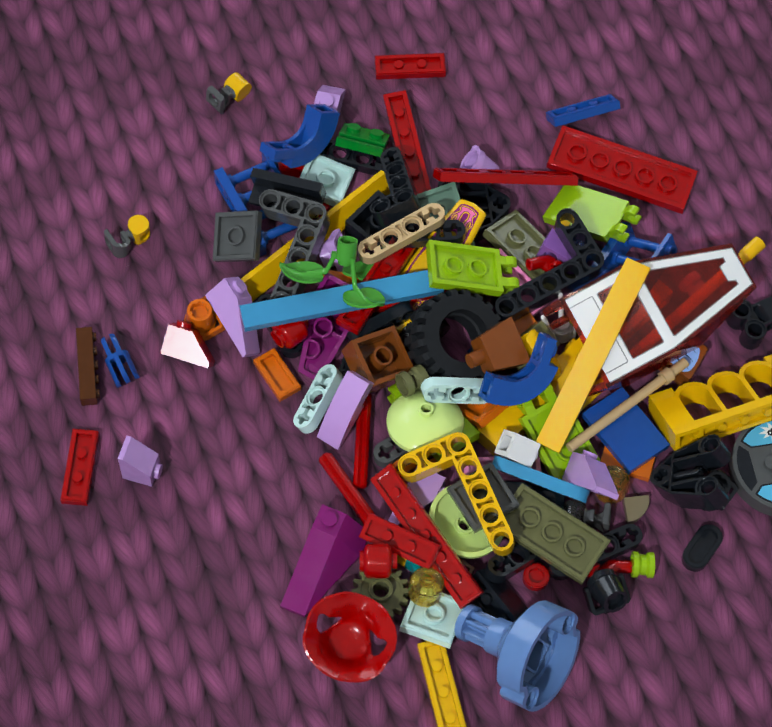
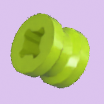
M632 551L630 557L632 561L631 577L638 578L640 575H645L647 578H653L655 574L654 552L640 554L638 551Z

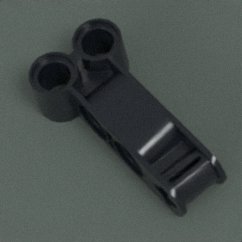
M772 296L753 305L745 299H738L733 302L726 316V322L731 328L742 331L739 336V342L744 348L749 350L758 348L766 332L772 330ZM749 332L754 333L756 336L750 335Z

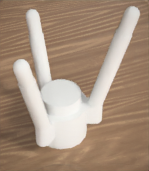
M560 292L558 294V319L553 322L552 327L545 315H541V320L560 343H566L571 338H576V331L579 325L575 321L572 327L569 321L564 318L563 293Z

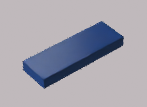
M611 94L547 111L546 118L554 127L621 109L620 101Z

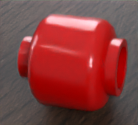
M307 320L273 326L271 337L279 347L292 349L308 337L307 326H309Z
M367 544L364 550H360V572H364L366 578H389L392 574V569H397V553H392L389 544Z

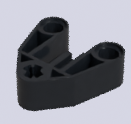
M439 181L438 187H439V186H442V185H445V184H448V183H451V182H440V181ZM455 182L460 198L475 203L486 213V217L474 238V242L485 239L482 236L484 230L509 214L511 206L509 197L485 183Z
M710 434L674 451L652 471L650 481L663 498L681 508L722 509L729 500L727 492L715 477L704 476L703 473L727 465L731 460V453L718 435Z

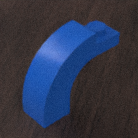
M307 104L302 125L291 138L284 141L261 142L259 151L267 155L269 160L281 162L289 168L303 166L315 159L326 148L336 130L340 112L326 104Z
M539 332L532 355L526 366L511 375H501L486 371L478 396L487 403L501 406L519 405L538 396L549 386L558 370V367L550 362L557 351V340L549 334Z

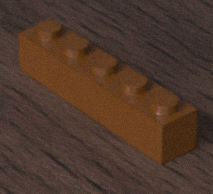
M92 327L76 328L81 405H97L100 398V390L97 389L99 375H96V370L99 369L98 360H95V356H98L97 346H94V342L97 341L96 332H93Z

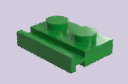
M344 123L339 136L336 138L335 146L380 157L389 143L390 134L384 133L379 129L363 128L356 123Z

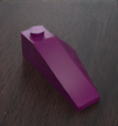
M328 273L324 275L323 281L320 282L316 291L349 284ZM339 314L308 320V337L303 343L298 371L313 380L323 366L327 364L333 365L341 350L349 341L346 336L349 331L336 324Z
M322 504L280 608L303 617L307 616L312 607L326 595V592L334 583L339 581L346 570L360 558V550H364L367 541L359 537L363 528L359 523L346 513Z

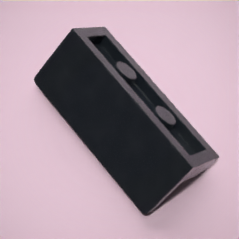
M253 168L250 175L254 183L249 198L251 205L260 206L259 196L262 192L269 189L323 204L326 196L323 183L257 168ZM271 202L267 207H273L277 202ZM299 208L292 209L290 213H297ZM319 215L314 216L313 219H318Z
M485 568L478 570L472 576L484 592L473 603L480 607L483 612L495 618L501 617L514 622L528 609L507 581L503 583L489 581L485 576Z

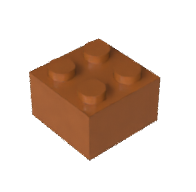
M395 325L351 340L341 350L350 371H354L374 383L369 393L394 385L396 383V374L402 371L408 372L413 367Z

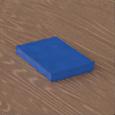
M621 387L583 412L581 417L590 427L628 399L630 395ZM635 405L596 434L628 475L670 446V443L638 405Z

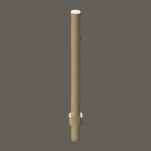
M682 358L670 368L665 367L658 373L655 379L566 443L567 449L573 452L662 385H668L674 381L675 376L689 366L688 361Z

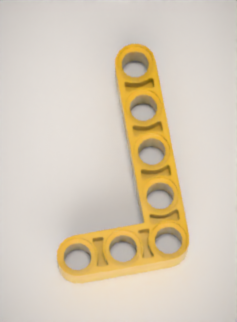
M461 432L452 433L411 451L399 459V472L405 481L411 483L454 466L493 552L499 556H506L513 551L515 543L511 529L466 434ZM457 442L466 444L465 449L460 452L454 451L452 447ZM436 452L442 455L438 462L434 463L428 460L432 453ZM415 463L418 465L416 471L406 473L404 468L407 464ZM468 465H473L477 468L473 475H465L463 469ZM477 489H485L488 492L483 499H477L473 494ZM487 513H496L498 515L497 521L487 523L484 520ZM500 536H505L509 539V543L505 547H498L495 545V540Z

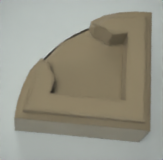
M649 495L623 498L622 502L627 524L637 522L645 514L649 505Z

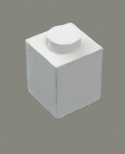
M504 429L494 453L531 468L533 462L538 457V450L541 444L518 433Z

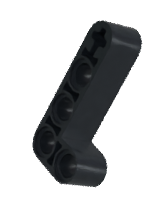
M397 147L388 148L380 155L391 193L377 199L370 206V211L380 230L422 208L409 167L400 149Z

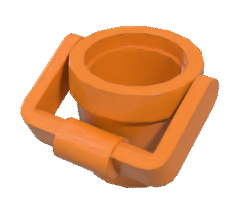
M206 296L189 303L184 321L191 323V328L199 330L204 341L226 330Z

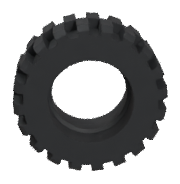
M456 289L448 290L423 302L410 316L412 322L408 323L405 332L409 334L408 337L404 338L405 346H409L410 352L407 354L410 360L413 359L414 366L422 365L429 377L484 378L485 374L480 365L471 369L466 361H457L445 352L440 342L439 329L444 318L453 319L466 329L470 341H472L501 320L500 315L492 311L494 306L489 301L484 303L482 301L483 297L479 294L471 295L469 290L463 289L460 291Z

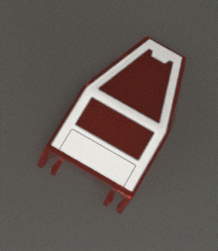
M732 243L636 260V262L650 267V272L599 373L604 382L593 385L588 396L609 390L612 394L619 388H625L699 348L724 323L726 318L743 303L757 286ZM623 264L547 306L543 310L544 316H550L564 308L567 314L554 320L550 324L551 329H556L571 321L584 345Z

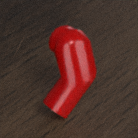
M550 255L533 257L526 260V268L529 271L541 269L548 272L563 264L560 260Z
M608 560L597 571L612 569L616 573L631 574L632 561Z

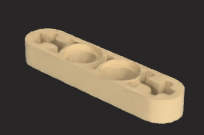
M437 203L427 204L364 239L358 245L359 259L365 264H374L436 230L445 222L444 208ZM430 213H433L434 215H437V214H438V218L435 219L433 216H432V217H429V214H430ZM410 223H415L419 226V229L415 232H409L405 228ZM388 235H394L398 238L394 244H387L384 239ZM365 249L374 250V254L365 253Z

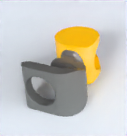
M235 72L227 78L220 92L213 86H209L206 92V101L220 114H224L230 99L233 98L237 102L243 100L251 91L252 85L238 72Z
M134 215L128 220L127 231L120 232L122 244L114 240L108 229L104 230L105 243L112 254L117 258H124L131 250V241L136 245H140L149 239L150 226L145 216Z

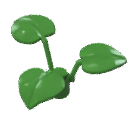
M341 236L338 238L337 251L331 252V258L325 268L311 261L279 263L282 272L291 280L312 284L323 281V275L328 274L333 262L337 259L338 264L344 266L342 273L352 277L353 290L343 293V301L347 305L355 308H374L385 305V298L378 290L370 287L359 289L357 286V279L363 281L374 264H365L362 261L355 262L358 240L355 237Z

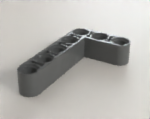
M269 189L262 192L259 196V204L266 217L298 227L284 263L296 262L301 258L305 259V261L316 262L330 226V218L325 206L319 202ZM277 202L273 207H267L269 203ZM299 208L297 213L290 214L292 209ZM316 215H323L319 220H312ZM307 237H314L311 242H304ZM281 270L270 300L303 294L307 284L296 282L293 287H286L288 282L293 280L288 278Z

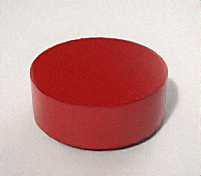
M533 563L524 570L523 583L532 591H540L547 586L550 574L544 565Z

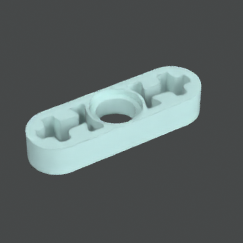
M327 364L318 371L294 416L293 423L302 433L308 434L316 430L343 379L342 373L332 364ZM323 394L322 399L318 403L313 404L315 397Z
M429 377L422 382L420 387L424 399L430 403H487L478 396L483 378ZM455 388H464L460 393H451Z

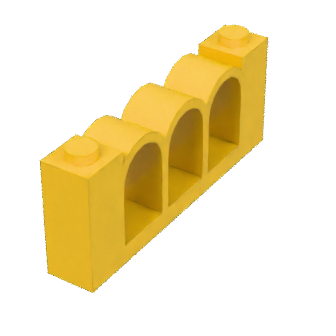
M772 354L763 357V361L757 360L744 364L739 370V374L731 371L717 372L707 380V385L702 382H688L679 386L675 392L672 388L649 395V414L670 443L672 449L676 451L710 434L718 435L721 438L771 421L772 395L759 398L750 386V383L763 382L772 387ZM725 392L737 395L744 404L727 409L717 395ZM691 403L704 405L712 415L694 420L685 405Z

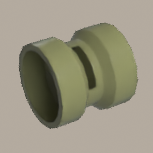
M418 364L411 367L408 372L402 371L396 374L395 382L400 393L404 397H409L415 394L416 390H421L422 382L429 378L426 369Z

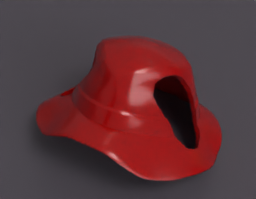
M349 591L338 592L319 600L307 616L303 633V648L312 664L326 676L344 682H365L378 676L392 657L397 644V631L388 611L374 599ZM320 614L328 617H341L337 623L320 633L317 629V620ZM370 630L377 638L387 642L384 650L376 656L372 652Z

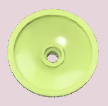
M416 390L415 394L409 397L402 395L392 403L387 413L386 426L388 434L395 444L403 450L411 452L452 433H462L464 418L457 404L427 402L423 397L422 391Z
M447 487L440 491L430 506L429 516L458 557L475 559L491 553L493 550L483 529L474 534L448 494ZM459 524H465L467 530L461 529ZM500 536L495 540L496 546L500 544L504 536Z

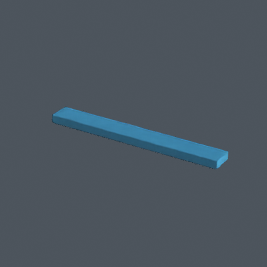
M428 270L357 283L359 289L370 287L378 290L385 298V305L444 293V289L429 288ZM352 284L240 305V313L244 331L247 332L367 308H355L343 301V293L353 290Z

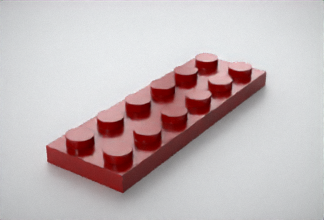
M562 125L546 167L555 171L571 172L581 180L683 214L698 172L697 170Z

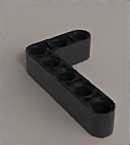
M565 208L559 211L554 228L572 259L498 298L495 303L494 313L500 315L501 320L499 322L509 317L516 321L557 299L560 292L564 295L600 275L604 265V256L574 210ZM568 220L572 225L564 226L561 224V221ZM581 240L585 243V246L578 247L573 242ZM589 260H593L598 264V266L590 267L586 264V262ZM573 272L577 277L569 279L565 276V273ZM550 283L555 286V289L551 291L546 290L543 285ZM523 295H530L534 300L525 302L521 297ZM507 306L511 308L512 312L504 314L499 309Z

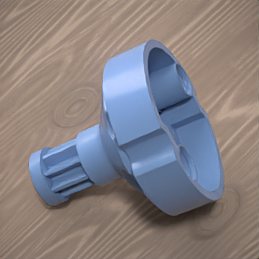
M547 600L533 604L514 622L501 617L495 618L483 612L480 607L469 604L459 614L454 629L457 639L477 644L483 647L487 653L497 657V682L501 687V697L531 712L544 708L561 690L572 670L580 643V630L576 629L578 623L577 615Z

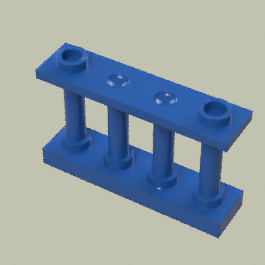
M262 153V163L235 175H227L223 167L214 170L215 184L231 212L248 211L245 206H247L246 203L249 202L252 192L251 190L244 194L237 193L235 190L236 184L250 179L253 168L281 174L278 170V162L269 160L268 156ZM259 210L262 212V220L267 218L263 210ZM283 223L264 232L262 230L260 257L267 254L266 244L269 243V240L298 227Z
M622 221L621 223L628 226L625 232L630 234L629 238L625 243L613 238L609 239L601 251L604 256V265L600 275L574 289L573 295L613 274L620 264H624L627 257L639 263L647 262L625 256L632 247L654 252L649 261L675 257L678 249L673 235L667 233L661 244L636 238L631 223ZM594 261L590 267H597L598 264ZM665 268L649 272L645 280L649 291L653 288ZM600 292L598 296L603 303L608 293ZM638 296L625 322L629 323L633 315L638 312L642 304Z

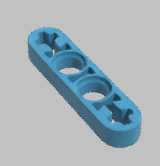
M496 455L493 459L492 464L498 471L580 502H587L590 491Z

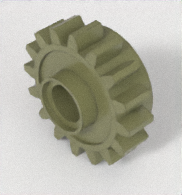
M401 570L396 573L392 572L389 578H366L364 572L359 571L360 579L353 580V586L356 588L351 589V592L365 595L380 603L388 611L392 620L395 613L398 615L402 614L403 609L401 606L407 607L408 599L405 597L410 596V589L405 588L408 585V580H400L402 576ZM382 589L387 592V595L378 597L374 592Z

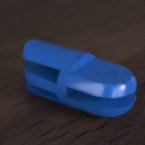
M109 334L116 352H112L105 337L101 339V343L108 356L105 359V363L116 387L119 388L122 385L114 367L118 366L126 384L130 383L131 380L125 369V362L128 363L135 379H139L140 376L129 352L122 350L115 334Z

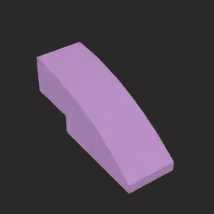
M347 371L325 414L317 438L340 450L362 411L363 403L374 383L354 371Z

